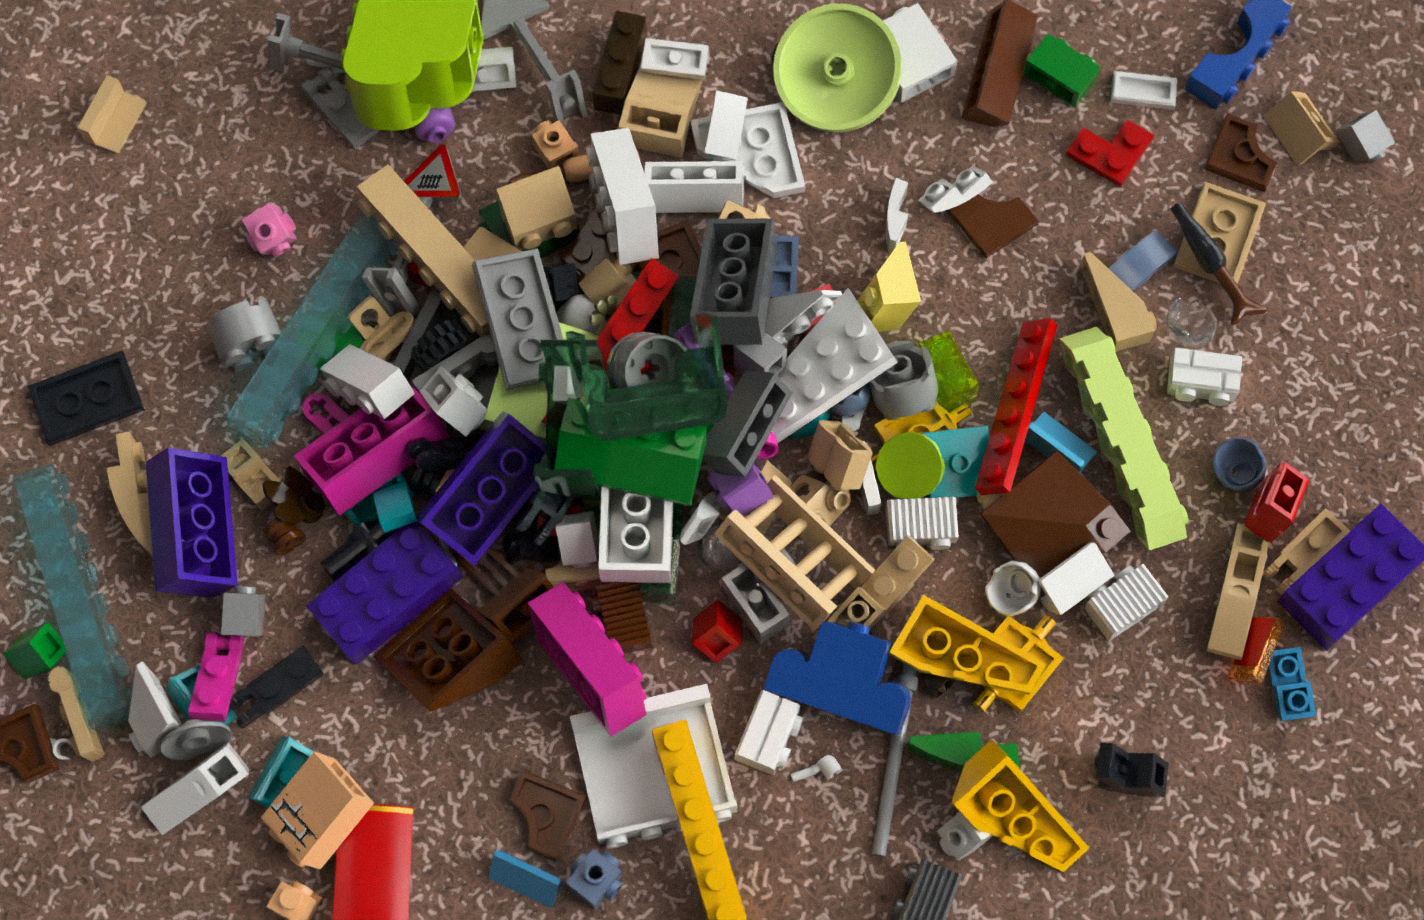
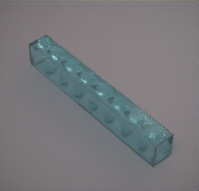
M361 212L225 419L232 433L267 449L272 440H276L283 430V423L289 414L297 410L301 402V396L307 386H311L318 376V369L323 361L332 356L340 334L346 333L352 323L348 319V315L370 294L369 288L362 279L365 269L386 268L392 255H396L399 252V245L393 238L387 240L377 226L378 222L373 216L367 217Z
M52 463L14 476L15 487L88 724L96 732H100L124 723L129 719L133 686L127 687L124 677L129 674V668L124 656H118L115 649V644L120 643L113 623L108 625L105 613L110 612L107 599L103 592L99 594L97 592L95 583L100 581V577L94 562L88 563L85 552L91 549L85 533H79L76 522L81 521L78 508L74 501L69 503L66 492L72 491L69 479L65 472L60 473Z

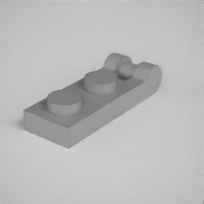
M327 67L321 69L318 72L319 76L312 81L306 80L300 85L302 91L354 149L380 132V130L364 126L357 120L350 94L336 80L333 73ZM328 86L331 91L322 96L319 91Z
M484 335L411 380L414 389L420 394L419 391L440 366L454 377L460 373L466 379H469L475 373V370L484 364L489 366L496 365L498 359L491 335Z

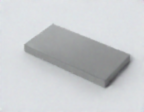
M538 249L473 261L474 276L506 391L554 381V366L571 367Z

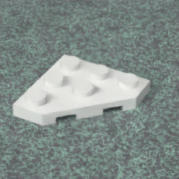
M783 102L746 109L736 160L703 154L711 116L690 120L696 152L708 161H743V180L772 198L805 192V183Z

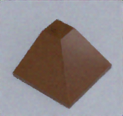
M1058 451L1053 452L1012 486L1010 493H1004L980 513L983 520L1012 559L1027 563L1037 572L1039 578L1046 575L1089 542L1095 543L1103 555L1131 532L1113 506ZM1041 587L1040 595H1043L1045 592Z
M452 588L421 612L373 656L384 669L430 712L497 684L523 660L508 638Z

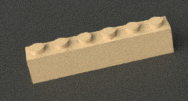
M389 164L357 186L359 196L357 204L361 211L367 217L373 216L376 219L380 232L387 240L393 238L399 245L398 250L408 263L414 262L420 269L419 274L424 282L430 287L435 285L441 292L439 295L443 303L450 310L455 308L462 316L460 319L470 333L473 334L476 331L480 337L491 335L472 268V263L475 261L472 256Z

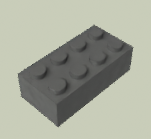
M773 218L707 219L690 313L695 344L763 345L777 253Z

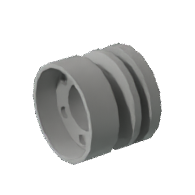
M633 332L621 338L612 348L607 361V376L612 388L622 398L652 408H665L679 402L689 391L694 378V363L688 349L678 340L666 335L650 332ZM645 363H648L649 368L645 369L644 374H642L640 369L645 367Z

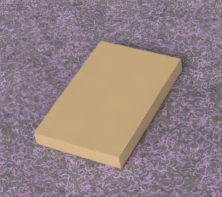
M1204 181L1192 217L1221 248L1227 259L1225 267L1238 284L1266 203ZM1184 236L1173 267L1220 283L1214 274L1206 273L1200 266Z

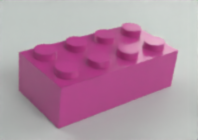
M412 386L411 388L415 394L385 419L374 413L367 414L360 408L294 455L295 460L310 483L339 516L416 461L405 452L409 441L424 437L428 441H437L450 437L438 414L435 413L428 402Z
M562 582L528 602L537 642L610 737L646 716L644 700L647 699V696L640 684L643 676L634 662L627 663L623 657V650L615 638L608 639L604 634L605 629L602 622L595 614L591 616L585 610V602L577 591L571 592L565 583Z

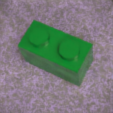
M1048 33L1026 60L1023 75L1076 108L1097 81L1101 66L1096 64L1090 56L1082 55L1072 49L1063 39L1055 38Z

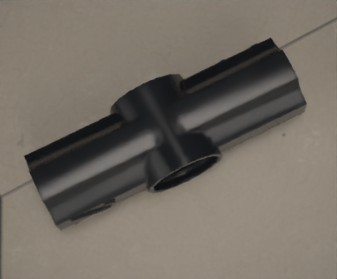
M379 517L373 522L371 520L365 521L350 533L346 543L321 561L320 564L335 582L400 528L384 533Z

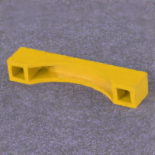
M684 719L652 729L653 741L680 823L707 920H747L687 720Z

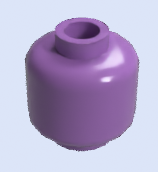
M430 108L427 117L413 127L416 136L423 141L432 143L444 141L453 132L455 127L451 108Z

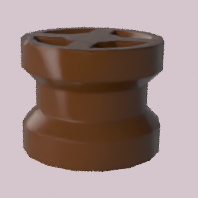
M279 518L273 519L263 529L265 537L274 542L273 549L278 556L286 555L294 550L295 547L302 545L306 540L304 532L297 529L295 524H287Z

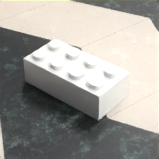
M629 128L590 134L591 147L586 148L589 167H592V174H589V184L591 192L595 193L597 212H603L601 213L604 233L610 232L607 233L610 253L616 252L620 265L659 258L655 203Z
M602 487L598 566L601 582L671 583L673 502Z

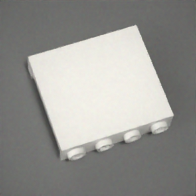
M707 684L648 697L644 700L646 716L610 737L591 711L570 716L599 845L606 844L607 848H617L628 844L627 838L641 835L642 840H650L662 836V830L676 827L677 832H682L653 741L652 729L684 719L688 723L717 822L730 820L732 818L731 813L737 812V802L734 799Z

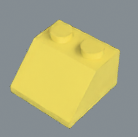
M899 242L857 300L878 332L900 329L921 302L906 242Z

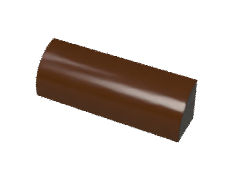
M1004 0L990 10L961 116L962 119L991 127L1005 126L1010 123L1038 18L1037 14L1010 0Z

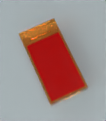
M1252 616L1242 659L1233 660L1227 676L1230 680L1237 683L1262 685L1284 622L1278 617Z

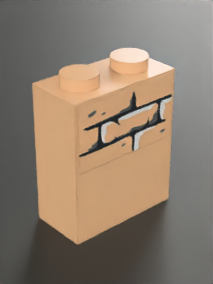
M314 751L261 818L270 828L268 830L270 836L288 849L287 856L293 863L300 867L307 865L321 869L372 807L374 802L335 758Z

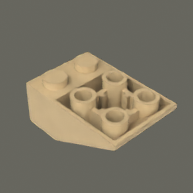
M640 65L627 95L618 129L629 128L636 149L682 158L690 130V120H692L703 80L642 73Z

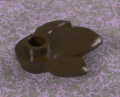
M291 466L286 468L284 482L264 481L262 483L266 498L276 505L274 515L287 524H298L301 521L315 523L322 517L325 509L324 500L318 493L312 491L309 480Z

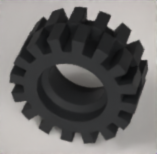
M453 319L451 322L448 320L442 326L440 324L434 326L435 330L432 332L428 330L425 333L426 336L419 338L418 344L413 346L411 356L423 373L474 342L459 320Z

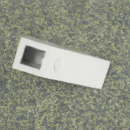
M819 290L770 298L765 332L787 347V341L793 336L809 329L811 326L810 322L817 316L829 312L834 307L833 303L843 294L841 291Z
M227 742L142 805L141 808L161 835H163L247 776L249 768L231 744Z

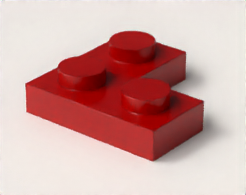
M1127 120L1110 143L1083 127L1068 148L1066 156L1121 187L1153 141L1155 135Z

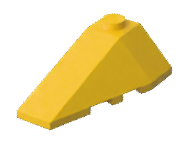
M925 595L920 599L889 652V655L919 672L1030 695L1047 663Z
M992 739L965 763L951 802L976 829L984 833L987 832L999 838L1002 842L1010 846L1013 845L1062 872L1089 849L1087 844Z

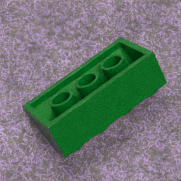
M568 398L559 433L554 477L691 506L707 442L706 427Z

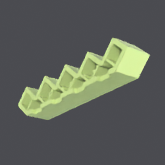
M1098 327L1059 338L1065 367L1077 379L1083 410L1095 422L1099 448L1102 454L1113 464L1118 493L1131 507L1137 538L1149 551L1186 539L1185 525L1189 522L1187 512L1178 500L1170 481L1169 470L1160 458L1152 439L1150 426L1147 420L1143 418L1133 395L1132 384L1129 378L1125 376L1117 358L1112 338L1106 336Z

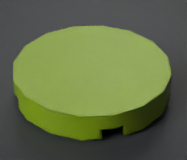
M908 432L897 434L885 442L878 453L876 469L882 486L894 497L900 499H921L934 492L943 478L945 464L936 442L924 434Z

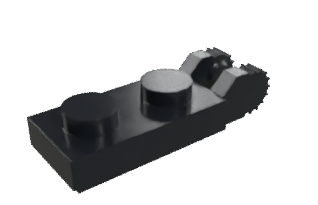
M483 434L459 438L446 437L443 440L428 441L425 437L418 440L412 439L407 444L405 452L410 458L416 460V466L422 471L452 470L457 468Z
M555 466L542 481L527 504L529 508L522 514L516 524V529L522 533L530 527L537 514L546 520L534 534L533 542L538 546L546 540L554 526L561 522L584 485L582 482L554 477Z
M303 645L247 684V688L236 692L231 697L228 711L238 709L243 703L254 697L259 705L251 707L236 720L240 728H245L263 714L268 715L323 676L324 673Z

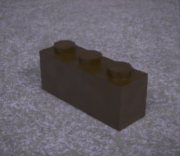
M615 11L592 92L594 110L622 115L627 95L638 71L645 38H647V19L645 16Z

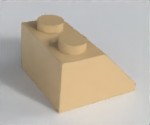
M559 166L496 189L503 222L514 247L519 250L533 249L545 240L553 237H565L572 230L577 229L576 214Z

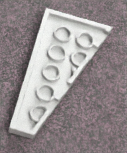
M849 288L846 289L843 295L833 304L834 307L820 319L787 357L786 369L778 375L793 394L771 431L776 435L777 443L898 363Z

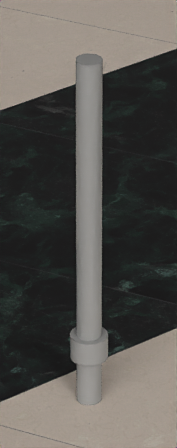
M904 663L902 675H898L897 683L907 688L912 701V695L917 692L919 679L916 677L917 670ZM910 708L902 733L891 735L871 855L885 857Z

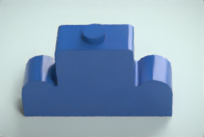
M850 621L848 627L834 622H822L810 657L806 652L799 649H785L777 653L772 661L763 688L766 691L894 735L902 733L911 704V696L905 686L895 682L881 684L892 643L868 634L870 627Z

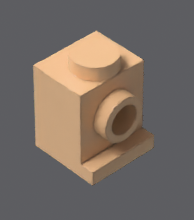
M547 120L535 128V133L532 134L533 146L548 169L557 166L561 167L565 160L579 156L578 145L576 142H573L560 120L554 123Z
M281 881L266 907L286 920H310L323 897L315 894L313 890L297 881H291L289 885Z

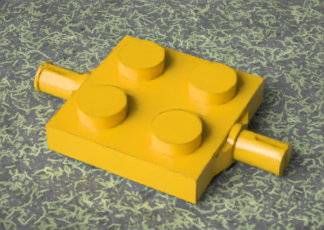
M935 399L936 405L931 411L900 417L896 420L885 418L875 424L873 430L884 445L887 440L897 434L957 429V423L971 416L972 412L966 403L948 412ZM878 454L871 458L874 471H877L876 462Z
M1044 615L1034 629L1022 626L1011 616H1007L993 634L1047 663L1030 695L982 685L984 688L983 692L972 703L976 709L986 699L979 708L980 712L985 713V710L997 698L1005 701L1021 713L1059 666L1064 657L1053 650L1044 638L1053 626L1056 625L1053 619L1048 622L1050 616Z

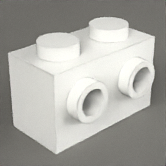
M441 366L419 391L436 414L465 436L482 424L485 414L488 412L487 408L481 403V399L484 396L474 388V385L460 373L454 377Z

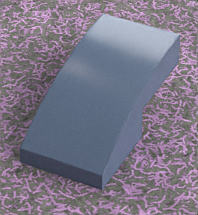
M1155 230L1133 246L1108 269L1134 292L1144 285L1155 272L1172 261L1178 254V251Z
M776 235L777 253L770 298L797 293L799 236Z

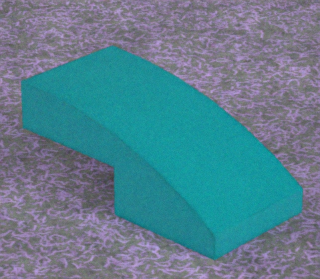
M406 480L373 492L378 517L384 533L417 521Z

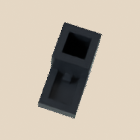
M575 263L543 265L552 299L556 301L566 300L579 294Z
M1100 743L1099 754L1094 762L1096 778L1099 779L1098 787L1107 791L1143 797H1165L1169 766L1167 761L1155 753H1128L1114 743Z

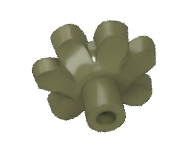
M614 295L606 296L604 300H598L594 304L595 310L589 316V323L597 325L596 334L598 336L620 305L617 304V298Z

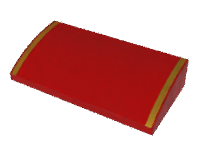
M373 804L336 851L333 920H409L413 807Z

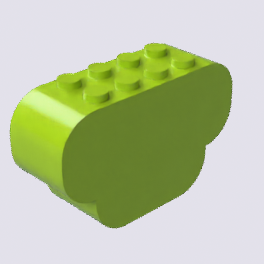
M359 0V2L354 3L353 25H349L347 28L348 44L347 48H343L341 51V66L345 70L346 88L350 92L354 114L361 124L376 130H405L421 123L427 117L430 108H449L458 105L468 98L474 87L484 41L477 0Z

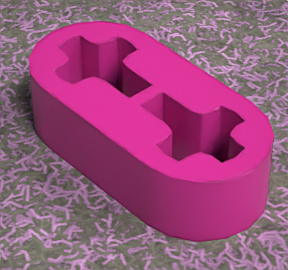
M312 394L303 403L302 409L306 419L323 435L334 427L332 425L334 421L339 424L349 417L343 409L324 394ZM314 404L318 406L325 404L323 407L329 416L325 419L319 413L312 415L314 413L312 406Z

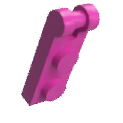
M216 632L207 633L205 650L188 710L191 720L226 721L242 658L244 636L231 635L226 637L220 636V633ZM219 650H229L227 656L218 655Z

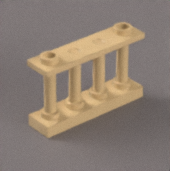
M775 475L768 482V486L773 493L772 499H767V503H762L761 506L757 507L746 518L735 509L726 517L714 535L803 621L816 631L821 623L825 622L837 607L831 599L848 583L854 589L862 586L875 569ZM774 512L788 526L769 542L755 527ZM799 536L813 550L795 566L780 551ZM824 559L838 574L820 590L806 575Z

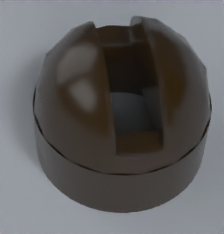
M928 673L924 676L925 687L934 698L944 693L938 691L943 684L947 690L955 681L952 678Z

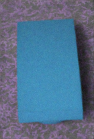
M1301 647L1263 652L1280 721L1316 716L1311 681H1306Z

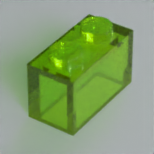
M949 330L919 343L918 348L922 349V346L927 348L931 355L939 385L937 396L944 409L949 412L963 405V403L967 404L977 398L980 385Z

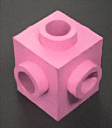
M268 203L241 219L249 232L246 237L250 246L255 252H260V254H272L273 257H278L291 249L289 244L298 240L293 232L296 230L293 220L287 213L283 214L278 205Z

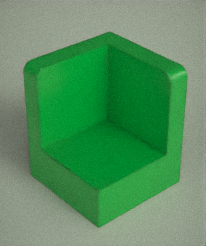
M46 622L22 633L3 655L23 679H28L51 669L69 647L49 622Z

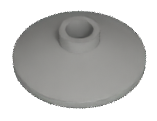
M192 719L183 723L182 727L168 733L160 742V750L164 756L170 759L189 760L202 753L216 751L227 742L230 743L232 739L231 730L222 723L203 722L200 719Z

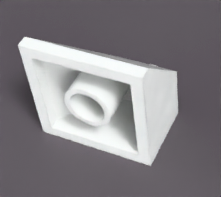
M142 661L136 665L128 719L133 732L129 734V737L138 752L144 750L150 757H153L161 752V740L168 733L182 727V723L159 679Z

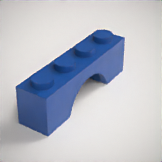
M1249 0L1242 9L1237 22L1244 33L1246 46L1230 55L1207 53L1191 73L1185 90L1216 110L1222 102L1229 104L1239 89L1236 86L1239 80L1242 79L1246 82L1255 70L1256 65L1253 63L1257 57L1263 60L1274 44L1271 42L1272 38L1275 35L1281 37L1291 23L1287 17L1292 6L1282 0Z

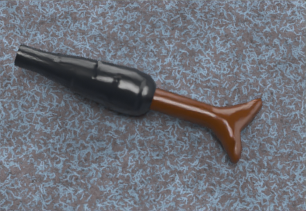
M1182 202L1172 206L1170 210L1178 220L1187 243L1198 263L1206 273L1216 276L1233 302L1231 325L1239 323L1244 315L1266 313L1268 307L1252 301L1243 294L1225 267L1227 259L1223 251L1206 230L1188 213Z

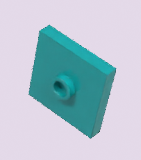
M988 425L920 433L936 442L945 464L942 481L934 492L927 495V498H958L976 495L978 491L975 489V485L989 440Z

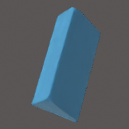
M499 849L495 851L488 875L489 879L550 908L553 907L562 888L560 878Z

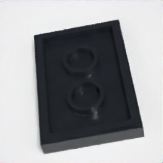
M123 350L28 386L46 442L49 446L145 410Z

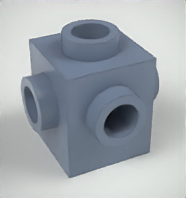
M594 849L588 855L582 853L570 869L574 873L566 882L567 888L596 911L605 898L611 901L623 886V883L620 882V879L623 877L622 872L618 868L621 863L605 850L601 854ZM596 873L602 874L597 880L591 879Z

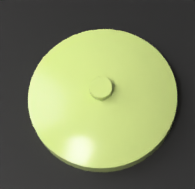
M827 4L804 13L785 31L777 46L774 57V81L783 103L802 123L824 132H848L873 122L892 103L901 82V54L892 31L874 13L852 4Z

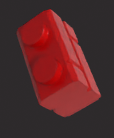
M1281 462L1272 470V473H1269L1260 483L1249 513L1244 521L1245 527L1266 542L1272 543L1281 535L1282 531L1284 532L1293 524L1309 483L1308 478L1286 462Z

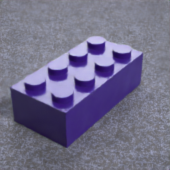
M502 411L416 518L475 566L554 468L557 453L509 413Z
M167 448L147 460L146 473L155 591L211 598L218 597L238 586L227 457Z
M1380 504L1285 590L1277 602L1328 651L1423 563L1424 544L1386 507Z
M416 521L402 526L307 604L306 607L348 658L357 665L460 581L463 575L421 524Z

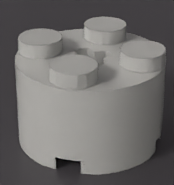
M257 299L259 305L250 306L248 301L236 303L213 316L215 320L213 325L209 322L206 324V329L222 365L233 366L234 370L239 372L253 366L252 359L261 355H264L265 358H271L283 351L281 344L284 341V337L266 300Z
M897 341L886 344L898 363L868 382L876 408L888 420H896L900 417L931 411L936 405L935 399L939 392V385L931 355L927 348L923 346L922 349L915 347L913 342Z

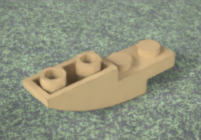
M130 432L116 434L120 465L107 468L110 488L117 508L127 527L145 551L153 558L147 476L145 473L140 472L139 462L145 461L143 446L141 442H136Z
M1237 524L1207 647V652L1241 660L1269 546V542L1252 533L1243 524Z
M906 536L862 586H858L826 622H834L848 627L850 621L870 627L871 630L914 586L913 583L935 559L911 536ZM817 631L816 634L813 636V638H814L815 640H816L818 631Z

